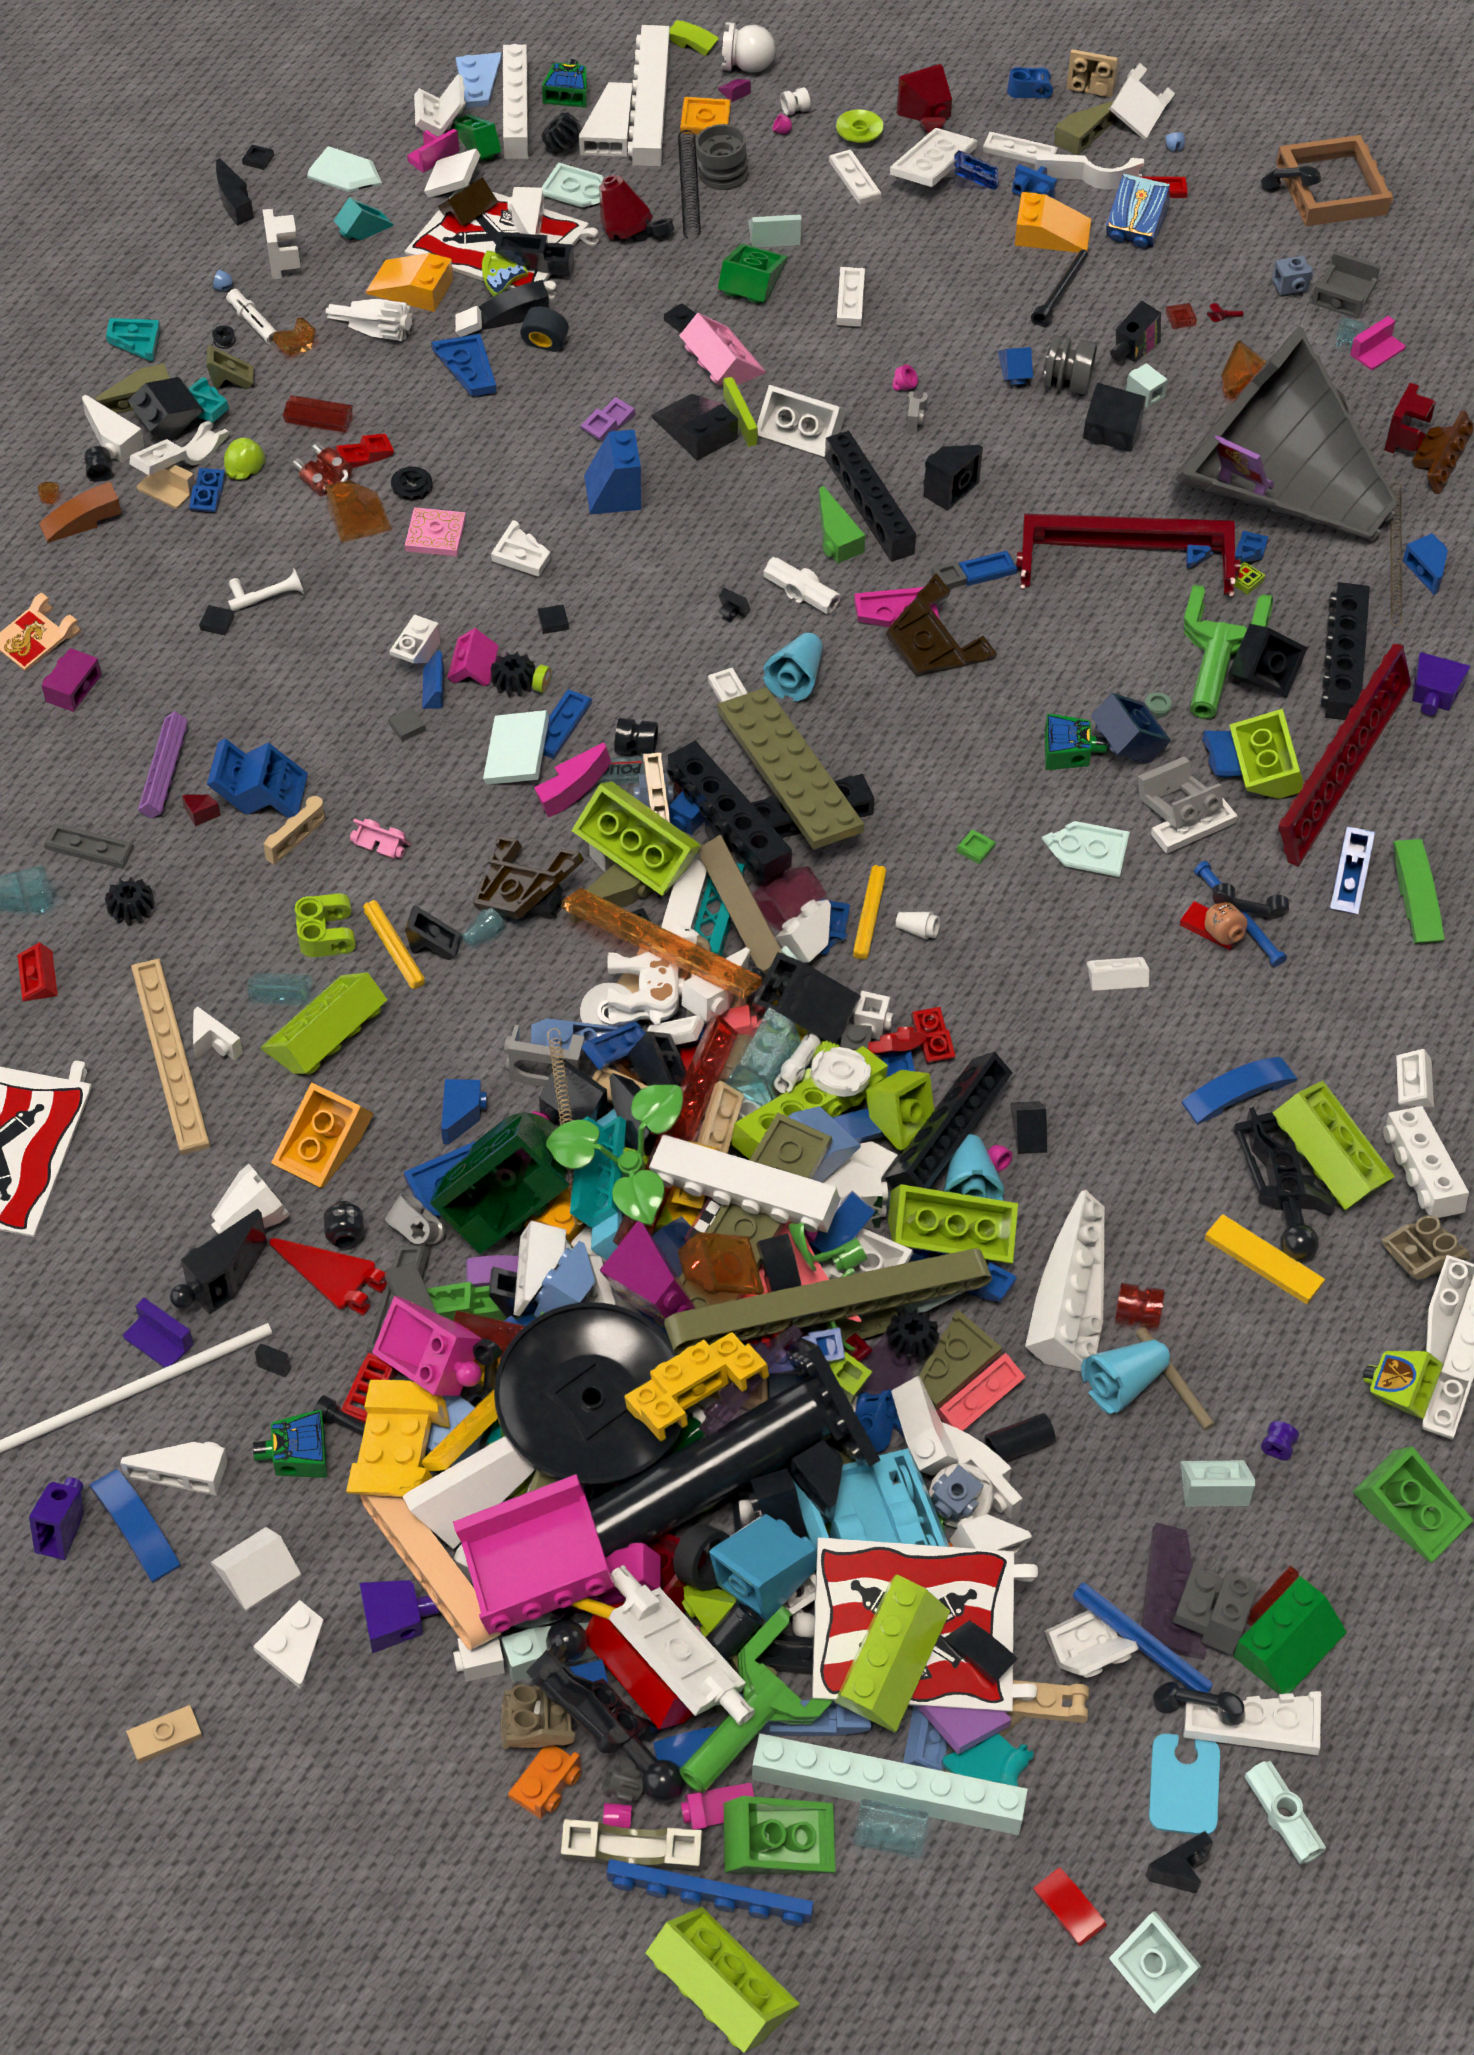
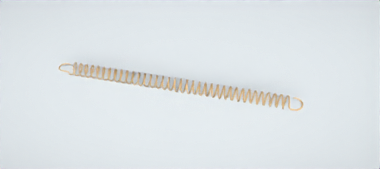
M553 1028L548 1031L547 1037L550 1045L549 1049L561 1126L564 1121H573L571 1119L573 1116L570 1114L572 1112L570 1110L571 1105H568L570 1100H567L570 1096L567 1095L569 1093L567 1090L568 1086L566 1085L568 1082L565 1081L567 1077L564 1076L566 1075L564 1071L566 1069L564 1067L565 1062H563L564 1057H561L564 1053L553 1051L554 1049L561 1048L562 1043L560 1042L562 1039H549V1032L551 1030H557L559 1035L561 1033L558 1029ZM554 1039H560L558 1042H552ZM554 1044H561L558 1047L552 1046ZM562 1053L561 1056H554V1054ZM552 1056L556 1058H563V1060L555 1061L554 1059H552ZM561 1062L564 1063L563 1065H560V1066L555 1065V1064L561 1063ZM560 1067L564 1068L563 1070H555ZM559 1072H565L563 1075H556ZM559 1077H566V1078L563 1079V1080H558V1079H557V1078H559ZM559 1082H566V1084H563V1085H560V1084H558V1083H559ZM563 1086L567 1087L566 1089H558ZM563 1091H567V1092H568V1093H566V1094H559L560 1092H563ZM568 1096L567 1099H560V1097ZM563 1101H569V1103L561 1104ZM563 1106H570L566 1109L561 1108ZM567 1115L571 1116L570 1118H562ZM570 1169V1170L567 1172L568 1181H569L568 1184H569V1186H570V1187H569V1190H570V1191H571V1187L573 1186V1184L570 1185V1182L573 1183V1182H572L573 1179H572V1180H569V1178H573V1177H571V1176L574 1175V1172H570V1171H571V1170H574V1169ZM573 1216L574 1222H575L576 1224H578V1225H579V1224H582V1223H577V1222L575 1221V1216Z

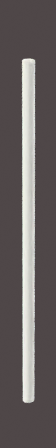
M266 1323L1 1439L0 1454L273 1334L269 1324Z

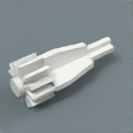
M382 299L353 301L351 307L329 304V308H326L328 319L349 322L348 327L371 337L398 341L406 340V334H410L411 316H413L412 313H409L411 307L407 306V303Z

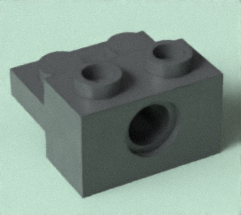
M1193 1566L1173 1623L1203 1634L1201 1643L1232 1655L1242 1634L1258 1583L1229 1571L1222 1578ZM1215 1600V1601H1214V1604H1213V1607H1212V1608H1213V1612H1211V1611H1209V1610H1210L1212 1601Z

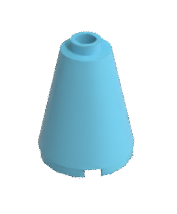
M803 633L766 661L763 668L765 674L763 679L768 689L774 695L781 699H784V695L794 698L793 701H800L807 698L812 692L823 650V643L820 638L812 633Z
M968 1134L950 1159L944 1191L1003 1201L1004 1185L983 1141L976 1135Z
M1149 1340L1093 1354L1082 1362L1083 1382L1089 1381L1093 1390H1090L1088 1393L1103 1411L1109 1414L1113 1412L1118 1413L1125 1409L1169 1366L1170 1352L1163 1343L1157 1340Z

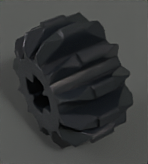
M569 112L560 113L558 117H555L544 128L541 137L549 150H552L554 153H562L570 145L574 144V141L579 138L582 129L578 120Z
M506 651L504 657L497 656L495 663L491 664V683L497 688L499 693L506 691L508 697L512 692H516L520 696L522 689L530 692L536 670L534 662L530 661L528 654L520 656L517 651L514 655H510Z
M132 877L125 882L119 878L118 885H110L109 892L106 893L105 897L106 908L110 917H114L117 923L125 919L128 926L134 919L141 924V916L150 917L151 909H154L155 905L150 885H146L143 879L135 882Z
M904 1308L900 1316L893 1315L889 1326H887L886 1335L888 1337V1348L895 1349L894 1354L896 1358L904 1354L908 1362L912 1359V1356H916L922 1361L925 1354L932 1355L935 1345L939 1342L940 1335L937 1332V1321H930L931 1316L929 1312L919 1315V1310L916 1308L910 1314Z

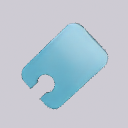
M1161 1734L1157 1736L1152 1746L1149 1802L1150 1823L1161 1831L1193 1835L1206 1831L1210 1835L1215 1831L1218 1821L1219 1746L1214 1741L1195 1739L1197 1760L1192 1764H1183L1177 1760L1174 1752L1178 1746L1179 1735Z

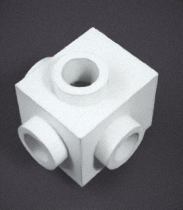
M861 991V998L849 1021L854 1022V1025L872 1026L871 1039L880 1040L884 1030H890L892 1025L893 1013L889 1012L890 997Z

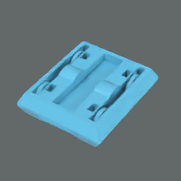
M909 1448L880 1455L881 1461L870 1467L857 1461L843 1465L834 1520L831 1522L830 1538L950 1547L921 1472ZM793 1480L805 1528L810 1541L817 1548L818 1537L829 1538L825 1528L827 1521Z

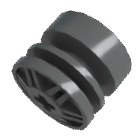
M717 124L707 127L699 133L696 138V151L701 181L714 189H730L744 182L748 176L746 138L742 130L733 125Z
M1054 335L1045 358L1043 371L1045 378L1044 387L1051 389L1054 378H1058L1057 390H1062L1065 380H1070V392L1087 395L1095 364L1097 342L1080 340L1077 349L1071 350V338L1067 337L1064 348H1060L1061 336Z

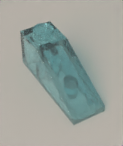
M43 865L0 876V911L30 914L34 912L42 913L49 908L55 907Z

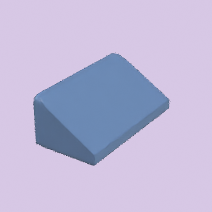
M914 1706L903 1763L943 1771L942 1760L946 1755L948 1742L923 1713Z

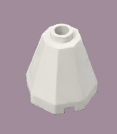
M248 1164L239 1171L211 1214L215 1219V1222L211 1225L220 1234L258 1208L262 1214L264 1228L282 1222L290 1213L258 1176L251 1165Z

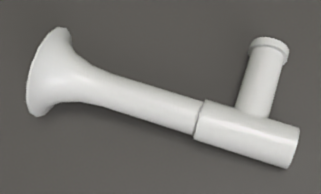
M293 568L292 575L286 580L248 594H244L239 579H231L229 587L232 589L235 598L229 600L228 603L231 610L237 611L283 592L296 590L300 591L303 595L304 592L298 575Z

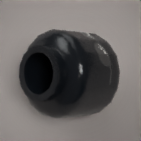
M339 1201L330 1206L324 1213L325 1238L338 1248L353 1247L364 1235L362 1210L357 1205L348 1201Z

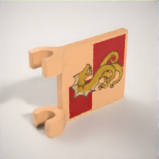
M43 593L38 594L30 608L0 632V652L24 671L38 663L65 639L73 638L81 632V629L76 626L78 621L71 615H67L59 627L45 617L46 614L53 610V607L48 604L50 600Z

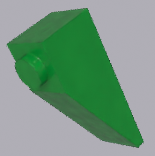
M470 114L453 120L451 128L458 131V138L468 151L477 149L481 160L492 159L495 157V153L502 151L495 123Z

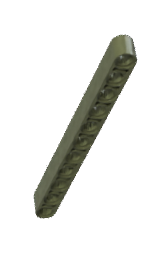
M975 1248L678 1312L666 1318L664 1326L674 1353L680 1354L686 1348L694 1346L702 1340L711 1345L731 1332L740 1341L975 1290L990 1283L992 1275L981 1250Z

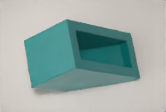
M350 197L334 219V222L340 228L339 232L350 240L353 237L361 241L394 225L381 210Z

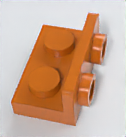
M556 1745L543 1747L509 1791L508 1798L542 1820L547 1812L553 1813L562 1800V1795L560 1794L566 1786L572 1787L582 1774L581 1755L576 1752L569 1755Z

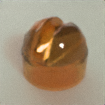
M55 482L39 484L38 495L40 500L46 504L56 502L59 498V485Z

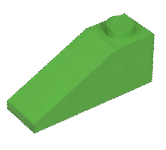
M824 486L820 487L818 505L825 554L828 557H832L839 564L864 553L865 534Z

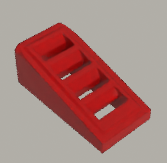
M368 1353L357 1373L341 1411L366 1423L367 1411L353 1406L354 1402L365 1405L366 1396L359 1393L360 1391L368 1392L369 1383H366V1380H394L397 1376V1370L376 1355Z

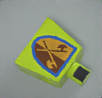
M1386 1351L1382 1354L1378 1366L1367 1365L1365 1367L1363 1380L1365 1383L1371 1384L1370 1392L1382 1402L1424 1419L1443 1363L1427 1351Z

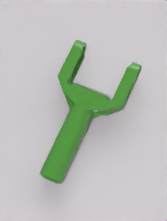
M1193 585L1184 616V633L1195 646L1205 652L1191 701L1190 712L1196 717L1211 719L1217 713L1230 658L1232 655L1237 654L1247 628L1225 622L1205 620L1201 622L1205 607L1203 603L1205 587ZM1262 594L1258 597L1251 624L1268 627L1273 605V595Z
M784 1605L776 1611L737 1655L739 1676L746 1682L743 1688V1699L755 1710L754 1715L746 1723L743 1722L739 1726L729 1714L679 1770L684 1781L698 1792H706L768 1722L780 1721L788 1725L813 1724L833 1701L811 1699L804 1707L800 1703L801 1699L782 1680L776 1677L763 1663L759 1665L755 1661L789 1623L792 1613Z

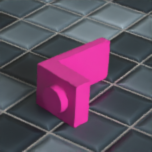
M744 1783L711 1789L704 1793L684 1794L685 1802L680 1803L683 1823H689L692 1830L724 1823L723 1803L741 1796L754 1797L752 1784Z

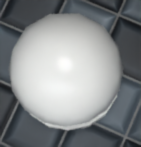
M725 23V27L729 32H724L722 56H724L726 63H722V70L731 71L732 65L736 64L741 70L752 73L760 72L771 64L776 53V45L772 34L768 30L758 25H748L738 30L735 23Z

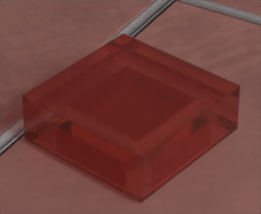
M1190 303L1166 306L1165 313L1172 329L1196 326L1197 318Z

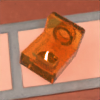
M300 317L296 320L294 330L274 332L272 341L286 354L307 352L311 349L316 328L303 317Z

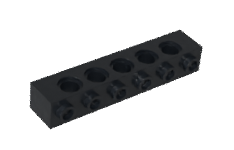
M850 431L826 437L825 460L889 560L893 562L915 555V531Z
M1338 582L1336 593H1330L1328 608H1333V612L1329 611L1327 627L1332 628V631L1327 632L1325 647H1329L1330 651H1326L1324 667H1329V669L1324 671L1322 687H1327V691L1322 692L1320 706L1325 708V718L1346 720L1351 707H1354L1363 690L1370 586Z
M696 740L668 754V768L666 771L670 780L674 783L677 782L682 788L685 797L697 805L703 818H708L711 821L717 834L725 837L730 843L733 852L745 860L752 874H757L765 882L792 867V849Z
M863 774L847 776L834 781L860 818L873 815L875 798ZM776 796L751 802L782 838L801 834V831ZM707 818L705 819V833L708 840L711 841L719 835L714 825ZM723 837L730 852H733L730 843Z
M995 1051L972 1058L884 1177L893 1189L901 1184L929 1189L1013 1074Z

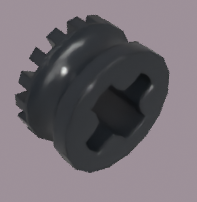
M219 326L212 332L213 343L218 348L228 349L236 342L235 332L230 326Z

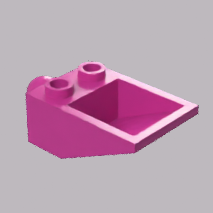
M394 1296L372 1353L433 1395L460 1396L463 1386L471 1387L476 1385L482 1375L478 1364L473 1362L475 1358L473 1347L482 1338L452 1320L402 1297Z

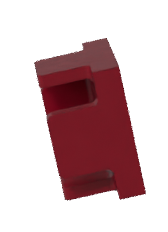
M1409 383L1392 415L1384 451L1394 454L1396 448L1400 447L1417 452L1425 438V433L1409 427L1412 417L1430 423L1436 402L1433 399L1418 395L1419 385Z

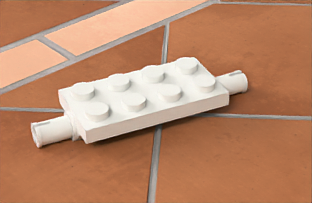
M625 1565L613 1570L611 1576L614 1585L626 1598V1601L622 1606L612 1611L609 1620L695 1716L715 1705H722L739 1726L743 1722L746 1723L755 1713V1710L739 1694L746 1682L660 1587L651 1591L646 1585L642 1586L627 1570Z

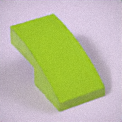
M676 20L669 29V37L673 43L681 48H685L688 44L704 56L710 52L719 39L711 32L684 21Z

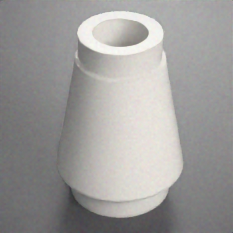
M899 912L897 915V929L926 940L929 937L936 938L938 934L940 917L934 915L933 912Z

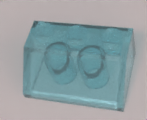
M768 1007L753 1028L725 1084L741 1092L760 1106L782 1095L783 1093L775 1088L774 1081L781 1073L783 1063L791 1058L797 1047L801 1044L794 1022Z

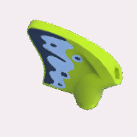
M486 251L482 262V278L494 297L503 293L514 281L528 276V271L524 266L514 263L493 251Z

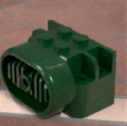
M523 1112L505 1118L478 1139L470 1148L467 1156L447 1171L439 1181L430 1204L479 1254L483 1253L510 1231L513 1233L519 1231L525 1225L528 1217L532 1214L534 1216L540 1215L547 1208L548 1202L569 1186L565 1180L568 1169L561 1166L546 1147L547 1139L557 1128L552 1122L540 1115Z

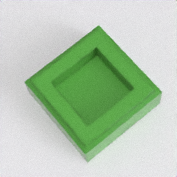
M972 829L957 846V852L981 864L995 848L996 842Z

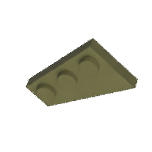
M956 1309L947 1330L943 1332L934 1353L930 1355L919 1375L936 1410L1002 1353V1347L958 1309Z

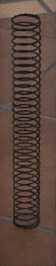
M684 130L678 135L683 235L688 239L689 237L684 233L686 230L684 227L685 221L689 218L697 219L695 221L697 224L695 225L699 227V232L697 233L699 236L701 235L696 139L694 133L692 154L695 156V163L687 168L695 170L691 172L695 173L691 174V176H695L691 177L695 180L686 181L696 183L684 184L686 181L682 179L684 178L682 175L685 173L683 167L687 166L683 164L687 162H683L686 160L683 159L686 156H682V158L680 156L685 151L682 150L685 148L682 147L685 145L682 144L685 141L681 142L679 137L684 132L693 133L690 130ZM687 184L697 186L696 189H687L696 191L694 194L697 196L696 199L698 200L696 202L698 203L693 205L697 207L693 208V210L697 211L688 212L697 214L686 215L684 213L686 212L684 209L687 207L685 201L689 200L685 199L688 197L685 196L688 194L685 193L687 191L685 188L687 187H684ZM689 215L697 216V217H689V218H686V217L689 216Z

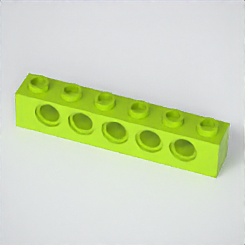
M860 1047L855 1051L860 1053L865 1058L864 1061L867 1065L869 1063L871 1067L869 1084L862 1092L845 1097L831 1095L819 1089L810 1077L793 1087L789 1093H783L735 1122L731 1145L750 1160L777 1113L788 1117L794 1112L820 1106L830 1117L840 1116L842 1112L852 1106L859 1105L867 1097L866 1089L886 1078L888 1065L866 1047Z

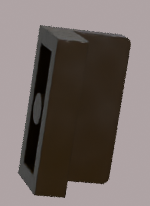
M482 177L440 204L438 208L442 214L451 210L459 224L464 226L497 204L498 201Z

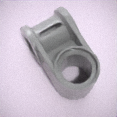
M400 1193L385 1217V1221L392 1228L402 1233L414 1244H437L441 1242L445 1235L443 1222L427 1210L419 1200L407 1193Z

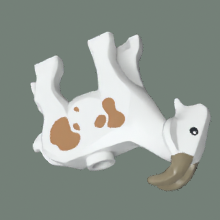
M680 924L671 925L670 933L661 938L663 942L672 943V946L653 949L631 958L623 957L618 953L608 952V974L630 973L639 976V991L633 994H621L616 989L608 988L609 1026L626 1025L641 1019H649L653 1024L660 1025L661 1021L672 1018L679 1009V996H682L684 978H679V970L697 953L702 954L704 959L703 966L705 968L708 967L712 957L709 941L695 930Z

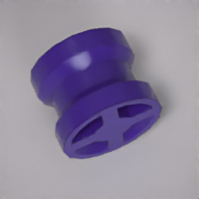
M1273 1421L1269 1424L1268 1436L1263 1439L1261 1449L1269 1456L1282 1461L1288 1460L1293 1453L1292 1445L1297 1443L1299 1438V1432L1288 1423Z

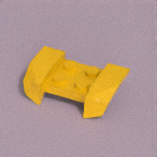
M370 1380L364 1406L368 1415L357 1463H352L346 1492L348 1494L403 1498L407 1492L433 1478L428 1469L423 1468L421 1462L425 1458L431 1423L433 1422L442 1427H450L446 1401L442 1395H433L412 1381Z

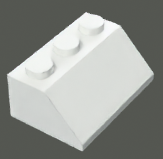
M769 385L757 423L758 436L825 457L826 437L840 433L847 409Z

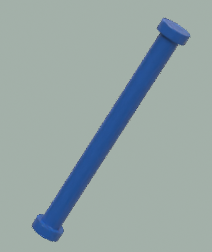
M1203 861L1195 867L1194 873L1198 877L1201 876L1213 889L1221 881L1210 870L1211 865L1207 861ZM1240 911L1247 918L1248 925L1246 930L1268 955L1271 965L1276 967L1283 964L1287 959V955L1283 951L1279 952L1247 912Z

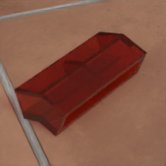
M291 395L286 402L283 418L285 423L347 433L352 420L353 405Z

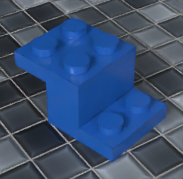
M225 738L217 744L207 785L244 814H251L265 806L272 805L284 816L290 818L299 812L308 773L269 742L245 754Z

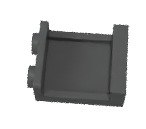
M1335 251L1332 256L1331 265L1323 280L1318 281L1315 285L1311 304L1358 319L1377 284L1381 266Z

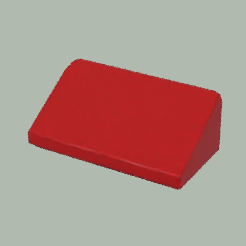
M39 942L18 954L22 1001L58 996L52 950Z

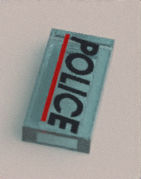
M643 756L610 758V765L593 786H599L601 783L610 781L616 785L639 784L638 774H644Z

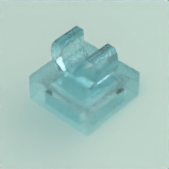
M1342 317L1337 332V346H1341V343L1344 341L1350 343L1349 350H1351L1354 337L1365 331L1366 324Z

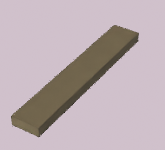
M719 835L701 846L698 854L746 947L750 949V955L754 963L766 975L777 952L784 953L725 840Z

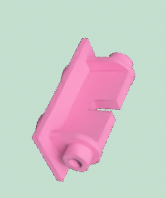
M357 819L353 820L358 829L357 831H352L350 841H353L356 846L373 851L376 842H379L380 844L376 852L395 860L396 858H403L405 854L403 845L411 846L410 842L405 838V833L398 829L390 827L388 831L379 828L380 824L370 819H364V822Z

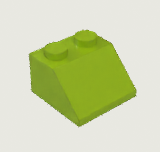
M899 1070L866 1089L869 1118L899 1150H903L909 1145L934 1111L930 1073Z

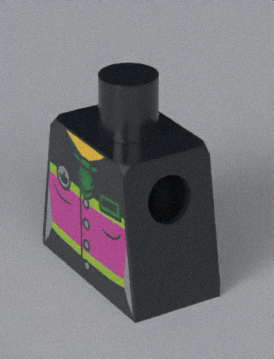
M1141 300L1117 327L1116 346L1110 351L1111 357L1117 362H1121L1126 357L1136 363L1160 344L1161 312Z

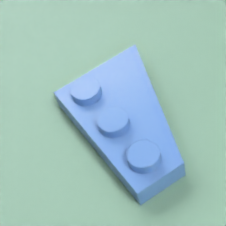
M502 52L456 57L458 74L463 76V84L465 86V108L489 106L494 82L498 75L499 64H501Z

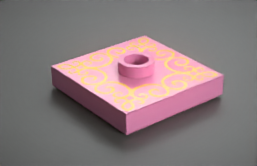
M414 507L405 542V551L457 556L466 521V513Z

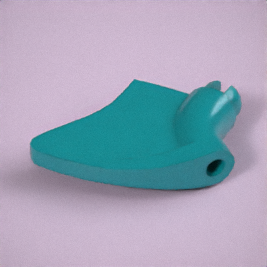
M997 1733L960 1754L954 1752L944 1756L942 1765L950 1773L1018 1787V1777L1029 1765V1761L1034 1758L1033 1750L1028 1751L1027 1744H1021L1018 1748H1014Z

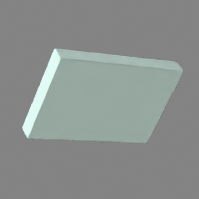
M547 710L495 716L483 777L487 785L539 779L549 722Z

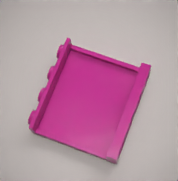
M576 1474L453 1521L455 1532L462 1543L481 1614L478 1615L489 1635L496 1632H504L511 1626L527 1620H535L542 1616V1614L558 1608H566L576 1601L589 1596L600 1595L605 1590L615 1587L585 1491Z

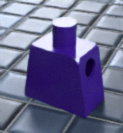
M1420 652L1414 672L1412 701L1422 703L1421 711L1429 716L1435 715L1438 708L1449 711L1465 685L1470 665Z
M68 1477L63 1484L56 1482L48 1483L29 1515L34 1552L36 1554L66 1560L84 1516L81 1497L83 1483L80 1480Z
M411 1580L359 1583L372 1653L421 1636L423 1631L420 1617L439 1614V1609L429 1596L416 1598L414 1583Z

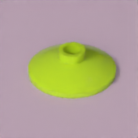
M855 109L839 116L836 122V130L841 137L848 141L857 143L870 142L881 135L883 121L877 114L871 111Z

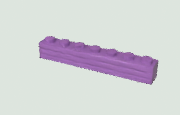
M176 711L164 718L138 807V811L149 818L161 815L164 811V801L168 797L167 791L172 784L171 777L176 770L175 763L180 756L179 749L184 742L182 740L183 735L187 731L186 725L188 720Z

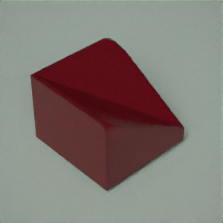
M186 794L182 796L184 809L195 826L221 816L219 804L210 795Z

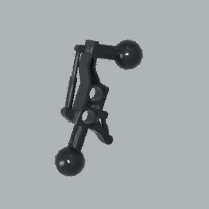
M1254 1107L1249 1108L1247 1120L1236 1123L1233 1132L1235 1135H1238L1246 1155V1162L1259 1192L1258 1202L1275 1207V1211L1283 1210L1287 1229L1280 1237V1246L1283 1253L1298 1262L1310 1260L1319 1248V1237L1313 1228L1304 1223L1301 1209H1315L1325 1214H1332L1335 1211L1337 1199L1333 1196H1327L1321 1189H1318L1314 1184L1315 1178L1312 1175H1302L1296 1147L1281 1145L1266 1134L1265 1131L1280 1128L1273 1112L1257 1115ZM1246 1133L1249 1136L1252 1152L1266 1167L1270 1186L1265 1185L1255 1157L1252 1156L1244 1134Z
M562 1620L551 1626L546 1636L547 1649L526 1671L532 1678L533 1684L539 1686L550 1700L566 1709V1712L598 1742L596 1745L597 1749L601 1753H608L612 1757L622 1749L644 1773L642 1785L649 1798L659 1803H668L677 1799L685 1786V1781L679 1771L680 1766L671 1760H657L640 1741L653 1740L663 1729H658L652 1721L634 1714L631 1707L624 1703L604 1679L593 1682L575 1675L563 1664L564 1662L571 1663L579 1659L586 1651L588 1644L587 1633L580 1624L573 1620Z

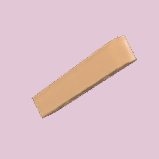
M360 1495L368 1514L467 1649L471 1651L501 1635V1632L488 1634L478 1615L481 1614L473 1586L430 1528L410 1512L403 1498Z

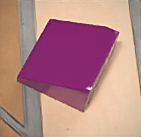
M735 79L718 87V91L727 99H730L731 102H734L751 94V81L748 79Z

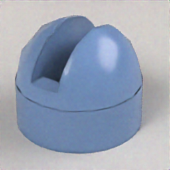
M1175 132L1165 137L1167 148L1171 152H1174L1176 148L1178 152L1183 149L1185 145L1184 133Z
M218 270L214 278L213 289L228 291L232 287L233 282L231 275L225 271Z

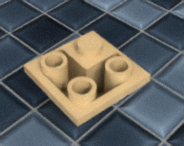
M1071 49L1066 89L1112 97L1118 80L1120 65L1118 58Z

